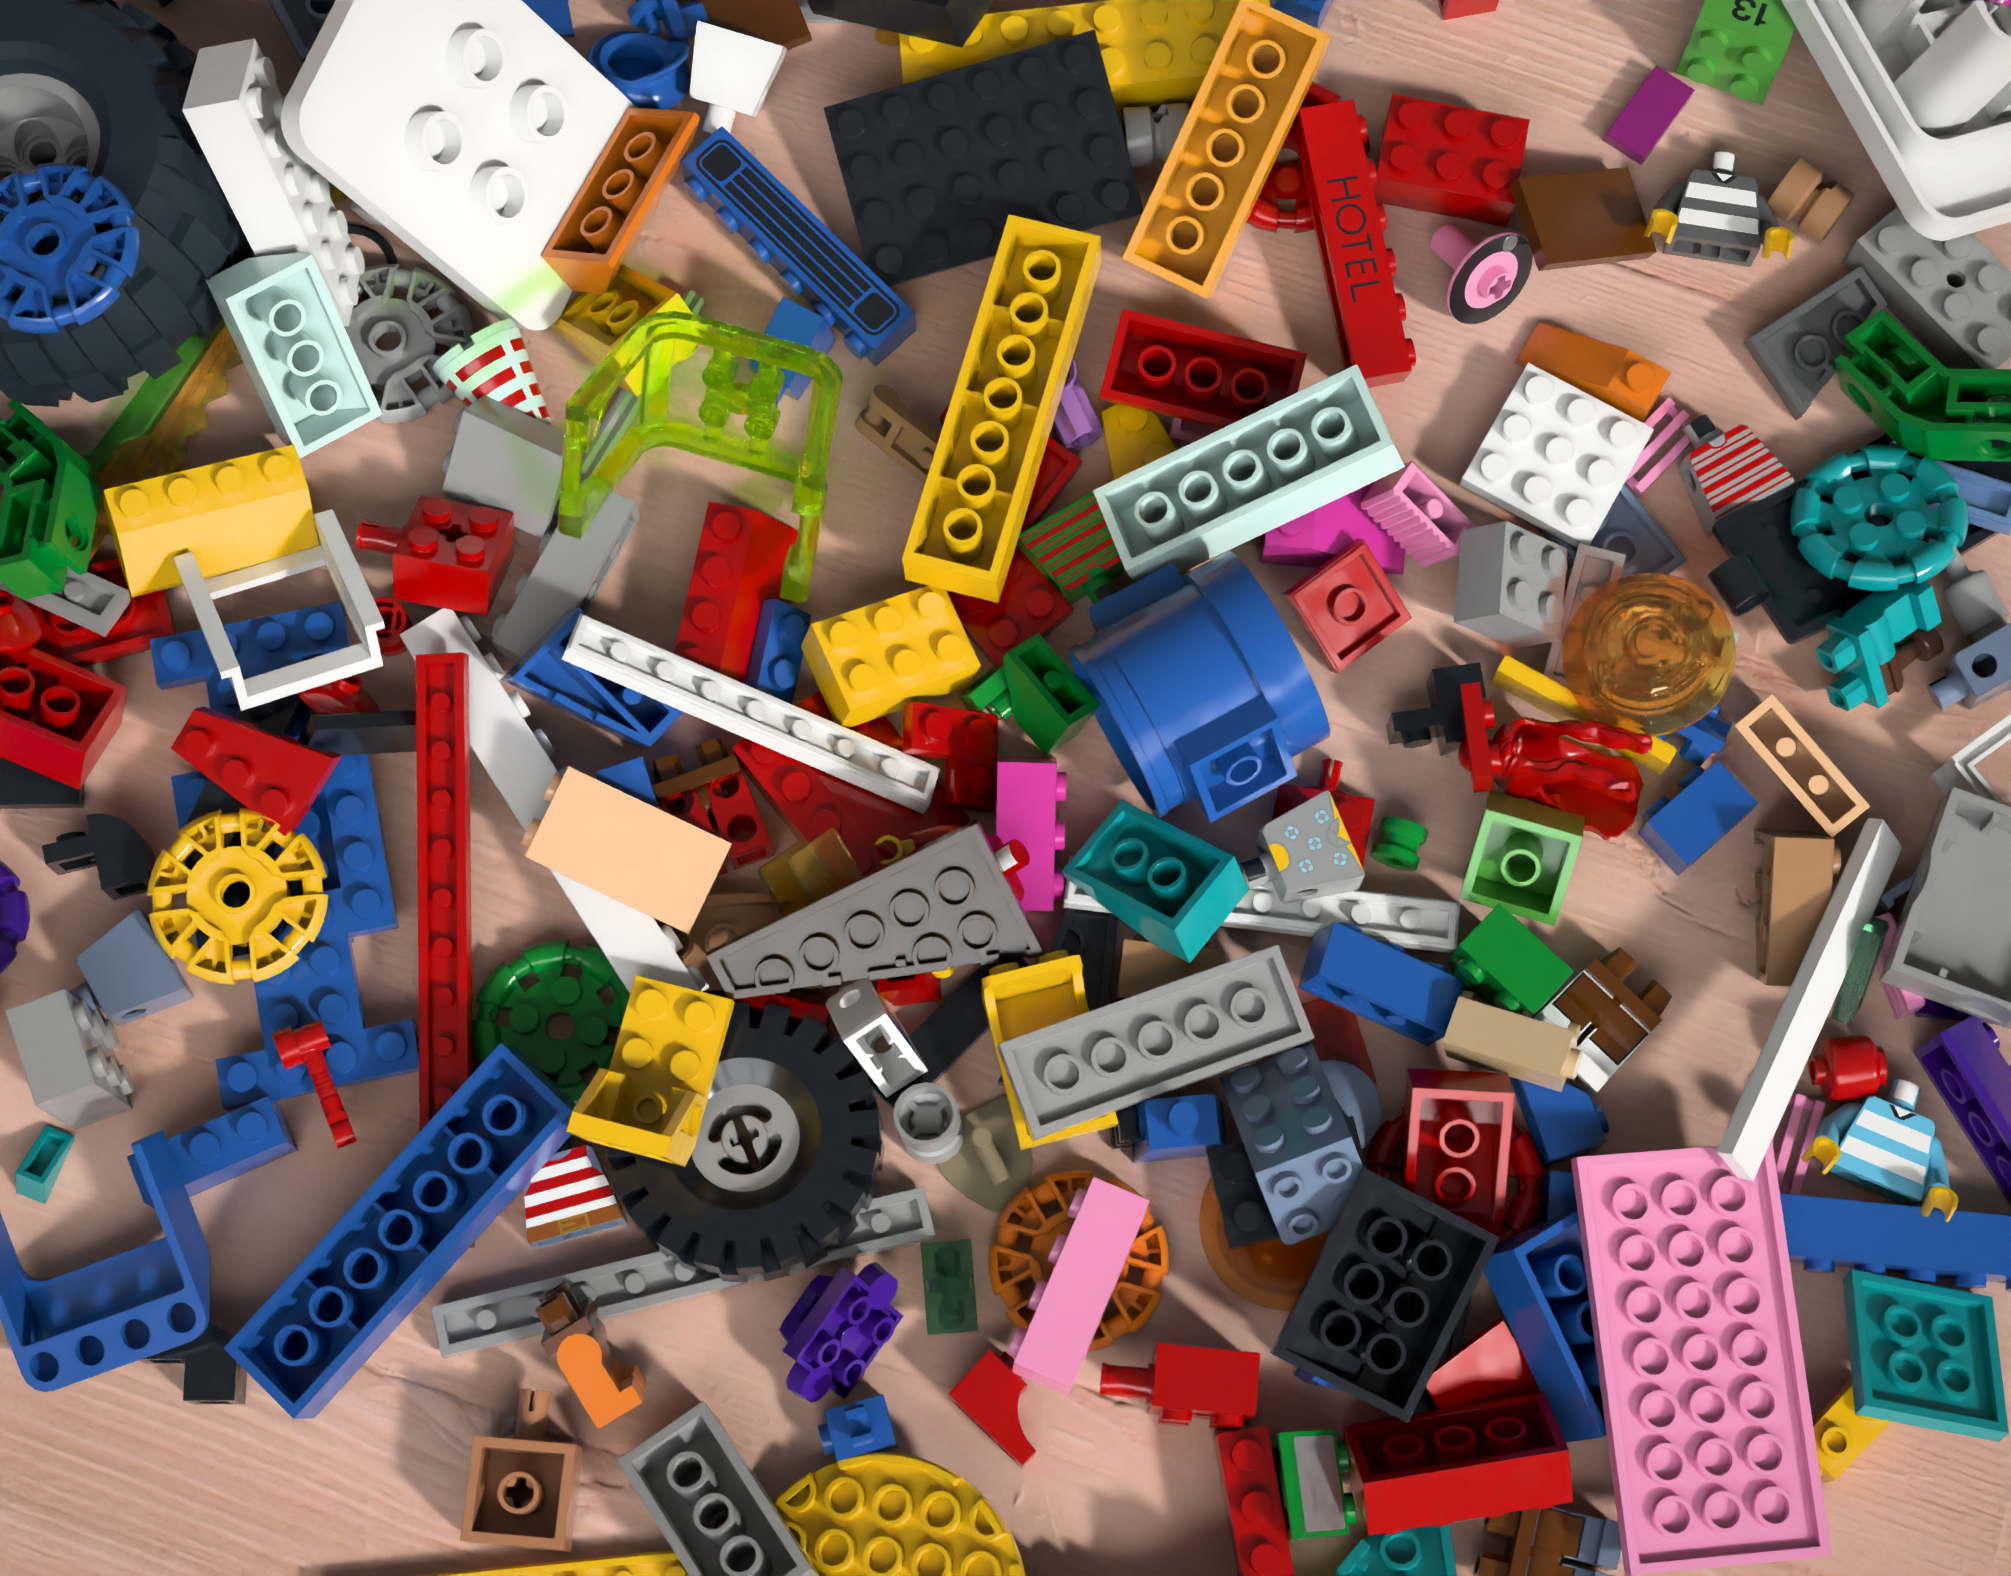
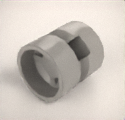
M1187 102L1161 104L1157 112H1152L1148 106L1121 108V128L1132 168L1152 166L1155 159L1158 158L1164 164L1166 163L1189 113Z
M924 1082L912 1085L902 1092L895 1103L893 1118L896 1130L908 1154L920 1163L931 1165L946 1162L954 1157L963 1145L965 1129L956 1100L949 1090L939 1084Z

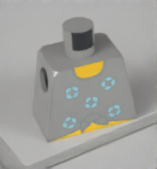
M1329 790L1318 794L1260 828L1256 839L1260 854L1238 862L1249 889L1272 881L1282 903L1352 892L1360 888L1365 876V872Z

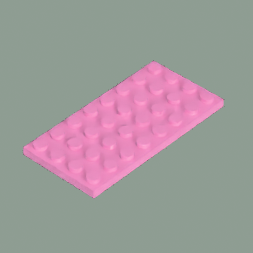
M1773 1142L1770 1143L1754 1181L1737 1178L1717 1153L1718 1146L1581 1156L1571 1159L1625 1576L1832 1556Z

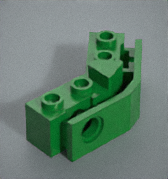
M1883 309L1879 310L1844 337L1848 359L1843 355L1835 359L1840 390L1901 448H1906L1908 452L1921 457L1927 456L1932 460L2011 462V369H1947ZM1990 440H2003V448H1992V441Z
M11 400L8 405L15 413L6 422L0 417V483L4 485L0 503V581L20 598L26 600L63 591L68 566L78 575L87 573L101 487L96 470L24 405ZM78 537L76 546L71 545L72 538Z

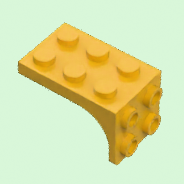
M1067 950L1042 955L1038 958L1039 964L1019 968L1017 962L998 965L989 970L990 976L982 979L981 997L1020 1150L1118 1126L1116 1112L1032 1141L997 1048L999 1043L1089 1012L1083 983L1081 956H1069Z

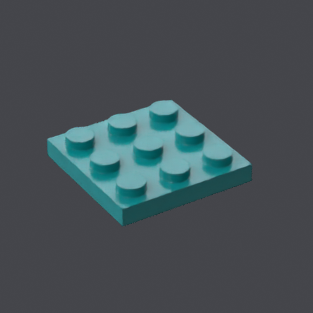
M1851 1269L1843 1278L1855 1415L2000 1442L2009 1433L1992 1297Z

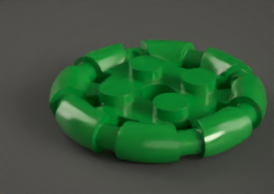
M569 940L543 941L520 949L523 953L507 965L503 961L486 979L476 999V1002L480 1005L477 1018L473 1020V1052L477 1064L480 1066L500 1043L518 1048L545 1075L558 1077L557 1086L577 1104L589 1085H586L580 1074L588 1071L595 1064L599 1068L609 1070L615 1046L607 1045L610 1029L620 1030L630 994L628 990L625 991L624 984L600 947L587 943L586 947L570 945ZM566 964L582 967L580 981L570 976H564ZM534 970L542 982L524 992L518 980ZM611 986L618 997L606 1007L598 994ZM499 1009L511 1011L509 1015L510 1027L496 1025ZM565 1015L573 1019L574 1031L569 1038L556 1041L548 1036L547 1027L553 1018Z

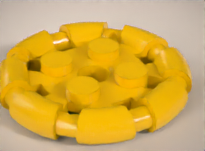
M240 807L239 812L223 814L222 810L207 813L181 828L176 833L179 835L177 840L167 851L162 849L151 871L147 896L152 897L153 913L148 915L156 939L171 959L179 958L187 965L186 971L196 977L210 982L236 985V980L253 978L254 982L269 979L300 959L297 956L300 950L308 941L313 943L318 936L328 905V895L323 894L322 879L327 877L324 864L315 846L304 833L298 835L291 831L286 836H283L277 831L280 827L278 823L275 822L272 827L261 818L272 822L275 821L243 807ZM240 832L241 846L225 848L224 833ZM274 842L285 849L276 861L264 852ZM196 849L204 856L190 870L182 863ZM301 880L303 895L290 897L291 892L287 881ZM235 882L248 884L250 888L248 901L241 907H228L224 902L226 888ZM187 892L188 908L173 910L172 896L177 893ZM284 919L293 929L282 942H279L270 933ZM198 929L210 937L201 949L190 942L193 934ZM232 945L238 947L249 946L250 958L234 960Z

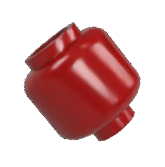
M1865 1035L1827 1037L1819 1044L1817 1055L1809 1057L1808 1070L1811 1083L1819 1085L1824 1096L1831 1101L1863 1100L1868 1095L1874 1096L1879 1086H1884L1887 1080V1061L1884 1050L1881 1046H1875L1872 1039Z

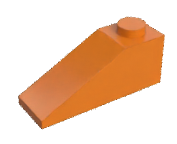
M1541 322L1537 324L1515 362L1524 368L1530 363L1642 423L1648 416L1671 374L1670 371L1630 349Z

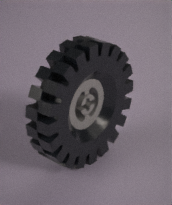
M749 1002L734 1004L696 1145L685 1167L606 1146L607 1158L613 1168V1173L610 1175L615 1189L637 1228L645 1234L649 1243L667 1258L671 1255L679 1261L683 1268L706 1277L709 1271L718 1273L722 1281L747 1283L748 1275L762 1274L765 1281L790 1276L788 1267L802 1262L807 1269L828 1256L825 1247L836 1239L842 1244L856 1229L858 1223L855 1217L861 1208L869 1209L878 1189L875 1178L877 1171H882L885 1146L881 1130L884 1129L877 1100L865 1070H861L856 1057L843 1040L839 1038L835 1041L830 1037L827 1026L808 1015H805L802 1021L792 1019L791 1009L766 1003L764 1012L752 1011ZM743 1114H760L766 1116L770 1120L766 1123H762L760 1120L753 1116ZM739 1115H743V1122L750 1135L762 1168L771 1159L772 1149L776 1145H780L779 1152L771 1164L753 1174H733L724 1169L727 1165H734L741 1171L753 1172L746 1153L742 1148L739 1134L731 1120ZM727 1123L722 1132V1139L714 1143L717 1133Z

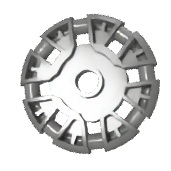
M380 264L366 267L364 273L359 277L357 291L358 297L365 293L369 299L361 302L356 307L353 306L349 326L344 328L370 387L373 386L377 391L384 392L382 400L376 399L382 415L377 417L380 419V423L398 424L419 419L427 415L426 409L439 401L444 405L454 395L437 377L432 367L441 357L438 356L437 344L450 346L451 349L460 343L463 348L472 341L470 336L474 334L471 316L466 305L459 304L455 299L456 291L444 280L427 270L415 267L413 271L400 269L399 264ZM397 287L409 289L406 300L392 298ZM440 308L443 314L431 321L427 311ZM395 332L401 335V342L394 350L382 351L377 348V341L384 333ZM424 376L429 386L414 394L409 384Z

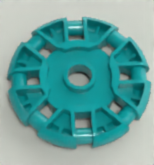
M1861 446L1858 453L1846 455L1842 451L1827 458L1805 476L1808 482L1804 488L1796 490L1791 503L1792 535L1798 536L1800 540L1798 549L1806 561L1829 579L1838 577L1848 581V587L1869 591L1898 590V585L1912 581L1917 585L1934 577L1955 558L1954 549L1963 545L1969 525L1967 503L1964 498L1958 496L1957 493L1960 487L1954 477L1945 468L1927 456L1921 460L1909 455L1908 449L1897 446ZM1865 471L1867 478L1853 480L1852 473ZM1900 473H1904L1914 478L1910 483L1909 480ZM1823 495L1832 499L1833 502L1828 504L1821 501L1820 497ZM1940 503L1938 508L1928 510L1927 505ZM1872 515H1883L1888 517L1891 522L1888 525L1877 527L1868 523L1866 519ZM1829 531L1830 536H1825L1822 532ZM1925 536L1935 541H1930L1929 543H1926L1921 540ZM1849 552L1863 557L1856 564L1846 560ZM1904 561V564L1893 566L1894 563Z

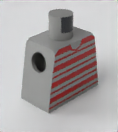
M1705 414L1683 428L1695 450L1690 452L1679 465V473L1707 537L1713 534L1712 526L1718 520L1792 485L1795 481L1785 467L1748 426L1744 424L1721 435L1709 415Z

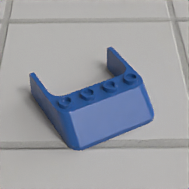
M162 1130L133 1142L131 1146L166 1237L62 1275L41 1280L32 1277L24 1271L0 1213V1320L20 1372L26 1383L35 1390L42 1392L54 1391L186 1344L201 1336L208 1327L210 1318L209 1248L170 1146Z

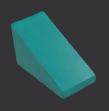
M45 1125L15 1172L17 1194L46 1204L74 1141L73 1135Z

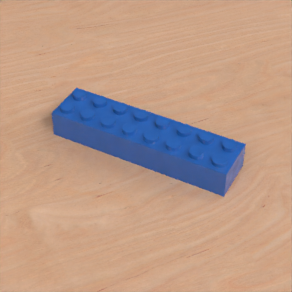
M500 1043L230 1340L224 1349L293 1419L315 1418L572 1135L566 1131L576 1103L518 1048Z

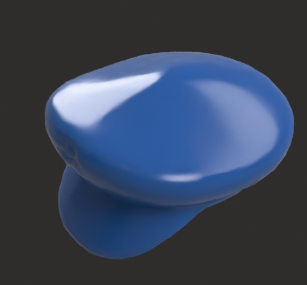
M620 31L600 38L593 44L586 56V60L639 108L661 110L670 108L679 103L690 88L691 73L686 62V58L690 53V45L687 42H669L652 34Z

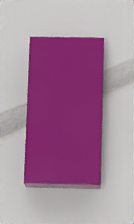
M1656 65L1607 131L1603 141L1642 165L1689 102L1695 90Z

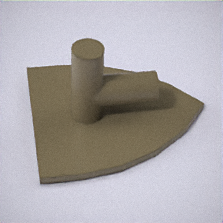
M1007 1095L963 1116L965 1136L962 1147L948 1161L936 1164L947 1181L966 1198L999 1213H1002L1017 1193L1026 1186L1028 1189L1030 1188L1033 1165L1031 1148L1020 1150Z

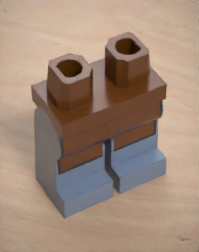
M1553 1507L1504 1513L1493 1518L1485 1517L1484 1531L1507 1536V1545L1504 1556L1483 1550L1479 1551L1473 1576H1614L1563 1564L1562 1560L1605 1571L1617 1570L1621 1553L1618 1521L1599 1519Z

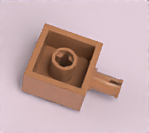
M519 1389L515 1435H509V1438L473 1435L460 1541L473 1544L571 1552L583 1448L576 1444L550 1442L549 1438H545L549 1401L552 1392L545 1390H536L535 1392L531 1391V1389ZM526 1480V1486L533 1489L534 1494L533 1498L525 1500L523 1507L520 1508L519 1501L512 1499L511 1493L513 1489H521L523 1481Z

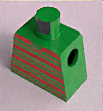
M1093 491L1019 535L1017 546L1069 604L1088 595L1094 605L1105 597L1119 591L1112 580L1124 572V565Z

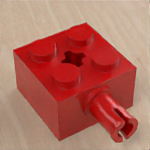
M420 495L408 522L402 527L361 519L356 532L355 545L357 550L364 549L392 555L393 599L488 617L513 559L514 513L487 506H475L449 501L444 498Z
M1157 1343L1152 1353V1363H1148V1368L1102 1363L1099 1396L1111 1395L1145 1399V1404H1148V1414L1159 1415V1424L1189 1426L1192 1418L1209 1419L1210 1429L1236 1431L1243 1427V1423H1249L1256 1416L1260 1353Z

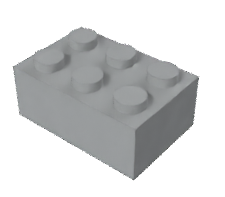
M65 989L5 1011L35 1106L75 1130L133 1109L128 1095L134 1092L131 1075L125 1064L118 1065L113 1048L119 1046L115 1027L110 1019L104 1020L97 1009L92 1010L89 1008L84 999L79 1000Z

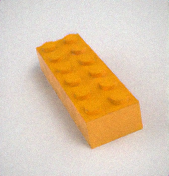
M1240 0L1122 259L1206 299L1212 297L1333 38L1330 34L1257 0Z

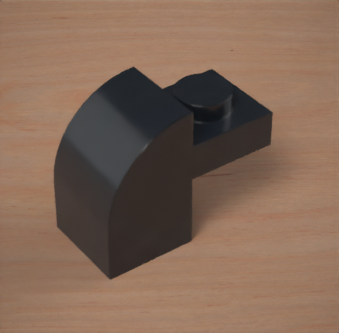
M1480 662L1432 669L1426 682L1431 707L1391 713L1386 725L1389 745L1403 743L1404 748H1417L1428 745L1432 742V738H1437L1440 756L1458 750L1461 742L1466 738L1460 684L1480 682L1482 699L1486 698Z
M107 814L87 815L90 834L86 835L85 832L81 831L68 832L56 837L55 843L42 846L45 864L58 876L97 866L101 890L113 900L148 892L151 871L156 861L155 855L147 841L132 826L118 817Z
M208 1323V1327L201 1336L191 1342L138 1360L146 1364H185L183 1401L194 1405L245 1404L247 1372L224 1349L233 1336L211 1323Z

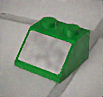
M1335 1429L1276 1434L1270 1442L1288 1542L1340 1537L1350 1534L1348 1524L1356 1523V1510L1352 1492L1344 1493L1341 1472L1349 1471L1345 1440H1336Z

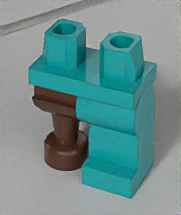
M1912 581L1898 585V590L1874 591L1849 609L1842 619L1835 617L1826 623L1829 638L1815 648L1818 662L1824 670L1834 674L1840 672L1841 677L1826 689L1830 703L1833 706L1849 711L1864 702L1880 708L1889 702V695L1894 692L1898 693L1903 687V669L1916 658L1927 662L1943 651L1942 638L1934 628L1942 622L1932 585L1924 582L1915 585ZM1904 638V643L1896 647L1894 646L1895 642L1897 643Z

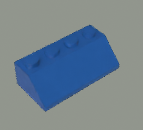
M1576 1208L1511 1236L1498 1244L1483 1271L1540 1392L1544 1393L1566 1442L1606 1436L1580 1226Z

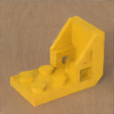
M635 975L609 1070L598 1069L572 1110L566 1132L588 1142L685 1167L696 1145L735 1002L732 999Z

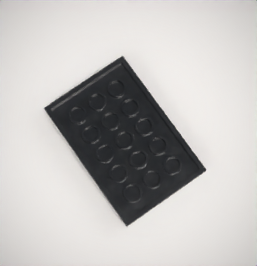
M1095 29L824 107L867 266L888 287L996 257L1009 214L1084 232L1141 216L1144 211Z

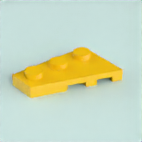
M1118 403L1101 412L1100 419L1114 480L1177 450L1156 413Z

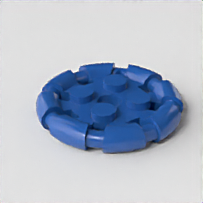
M69 163L38 164V170L25 174L17 171L0 181V216L4 218L0 224V319L7 320L9 327L14 330L33 334H51L62 332V326L77 322L82 326L92 321L112 306L121 296L117 290L125 278H132L137 265L140 250L139 229L132 225L131 220L134 218L135 213L129 200L105 176L102 175L97 178L90 174V170L87 167ZM42 190L46 200L30 204V194ZM82 193L85 194L79 204L72 200L74 196H79ZM109 222L112 230L100 233L97 226ZM48 236L59 237V244L52 253L48 255L37 254V246L42 239ZM97 261L107 266L100 279L90 275ZM16 287L23 290V293L18 301L14 302L11 295ZM52 297L57 299L69 298V302L54 306Z

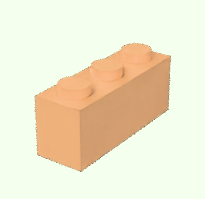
M1774 694L1734 725L1831 838L1871 806Z

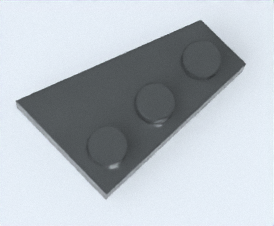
M1861 265L1744 342V345L1795 420L1803 416L1812 404L1813 399L1837 371L1835 359L1840 355L1845 357L1848 355L1844 337L1879 310L1884 309L1887 306V302Z

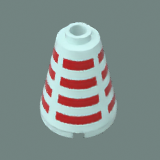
M512 319L496 322L470 336L472 339L470 343L463 348L458 343L441 356L432 367L437 377L467 407L483 395H486L553 426L519 327Z

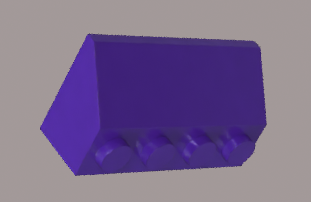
M1971 1016L1941 1032L1913 1051V1053L2011 1206V1065L2007 1064L1998 1050L2000 1042L1994 1030L1987 1023H1981L1978 1017Z

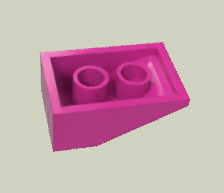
M1374 481L1262 535L1261 563L1318 568L1359 538L1365 540L1384 573L1403 575L1405 549H1400V542H1394L1393 536H1387V529H1381L1380 523H1375L1374 518L1368 516L1367 510L1361 509V502L1376 482Z

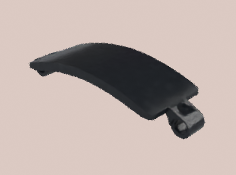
M1887 434L1866 445L1900 447ZM1990 440L1992 441V448H2003V440ZM1860 449L1851 454L1860 452ZM1909 452V455L1921 460L1923 459V457ZM1943 461L2011 483V462ZM1865 471L1851 474L1854 481L1867 478ZM1900 473V474L1904 475V476L1909 480V482L1911 483V481H1912V479H1913L1914 477H1911V476L1906 475V474H1904V473ZM1805 478L1725 516L1712 526L1714 536L1730 559L1712 570L1707 576L1734 617H1739L1763 607L1788 644H1795L1827 629L1826 623L1835 617L1842 619L1849 609L1874 592L1848 587V581L1838 577L1833 579L1827 578L1813 568L1799 551L1798 544L1800 540L1798 536L1792 535L1790 509L1796 490L1804 488L1808 482ZM1823 495L1820 497L1821 501L1828 504L1833 502L1832 499ZM1872 515L1866 519L1868 523L1877 527L1888 525L1891 522L1888 517L1883 515ZM1969 523L1965 541L1957 549L1962 556L1999 533ZM1829 531L1822 532L1825 536H1830ZM1849 552L1846 558L1847 561L1855 564L1859 559H1863V557ZM1904 561L1894 563L1893 566L1904 564Z

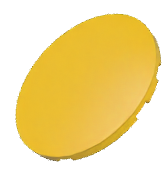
M874 1452L840 1460L813 1473H807L776 1498L777 1502L774 1504L820 1576H1026L1021 1555L1013 1535L993 1504L974 1485L960 1475L937 1463L920 1457L902 1453Z

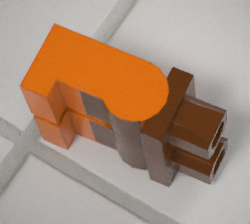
M567 1281L541 1295L539 1298L541 1304L535 1310L545 1326L541 1345L548 1356L557 1352V1362L561 1371L597 1429L641 1404L644 1397L646 1378L636 1362L625 1369L622 1368L606 1342L607 1331L604 1323L596 1317L598 1308L592 1298L588 1297L579 1302Z

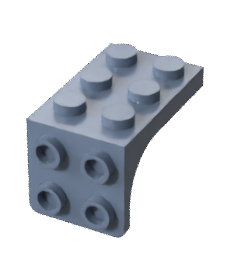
M1311 1042L1298 1048L1288 1049L1280 1055L1257 1064L1241 1067L1235 1072L1219 1078L1282 1242L1287 1245L1295 1244L1333 1228L1363 1168L1352 1136Z

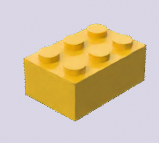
M925 586L810 625L800 646L834 723L846 728H851L903 710L904 705L912 701L924 703L967 688L981 667L947 591L932 586Z

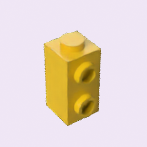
M1852 1378L1812 1419L1821 1480L1824 1483L1837 1480L1892 1422L1855 1415Z

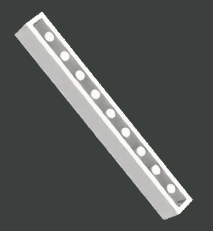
M442 608L401 633L400 637L415 662L416 655L464 652L469 655L470 747L526 832L533 818L543 820L550 805L549 802L543 800L545 792L554 774L558 773L564 776L567 767L564 766L557 771L549 756L556 752L541 728L532 732L525 722L524 718L531 713L518 692L514 690L507 694L499 682L505 673L494 655L489 652L482 656L475 642L482 638L467 614L458 619L453 610ZM549 869L629 994L632 990L635 975L700 992L710 988L694 962L685 967L676 952L682 949L683 946L670 925L664 924L659 927L653 917Z

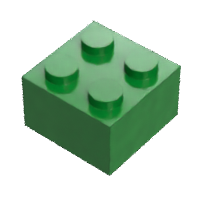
M1500 903L1459 944L1446 965L1452 971L1451 975L1464 980L1463 991L1475 992L1490 1006L1529 1018H1533L1574 972Z

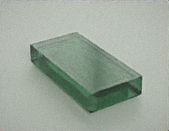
M1872 916L1861 930L1831 1016L1832 1019L1848 1024L1853 1021L1860 1011L1890 927L1888 925L1889 922Z

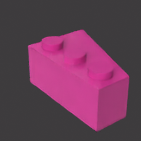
M998 756L996 835L1001 838L1003 845L1013 839L1020 841L1026 847L1030 856L1029 864L1016 872L1024 889V898L1020 903L1024 911H1053V899H1063L1064 875L1062 870H1054L1055 850H1064L1065 821H1056V801H1066V772H1057V760L1053 757Z

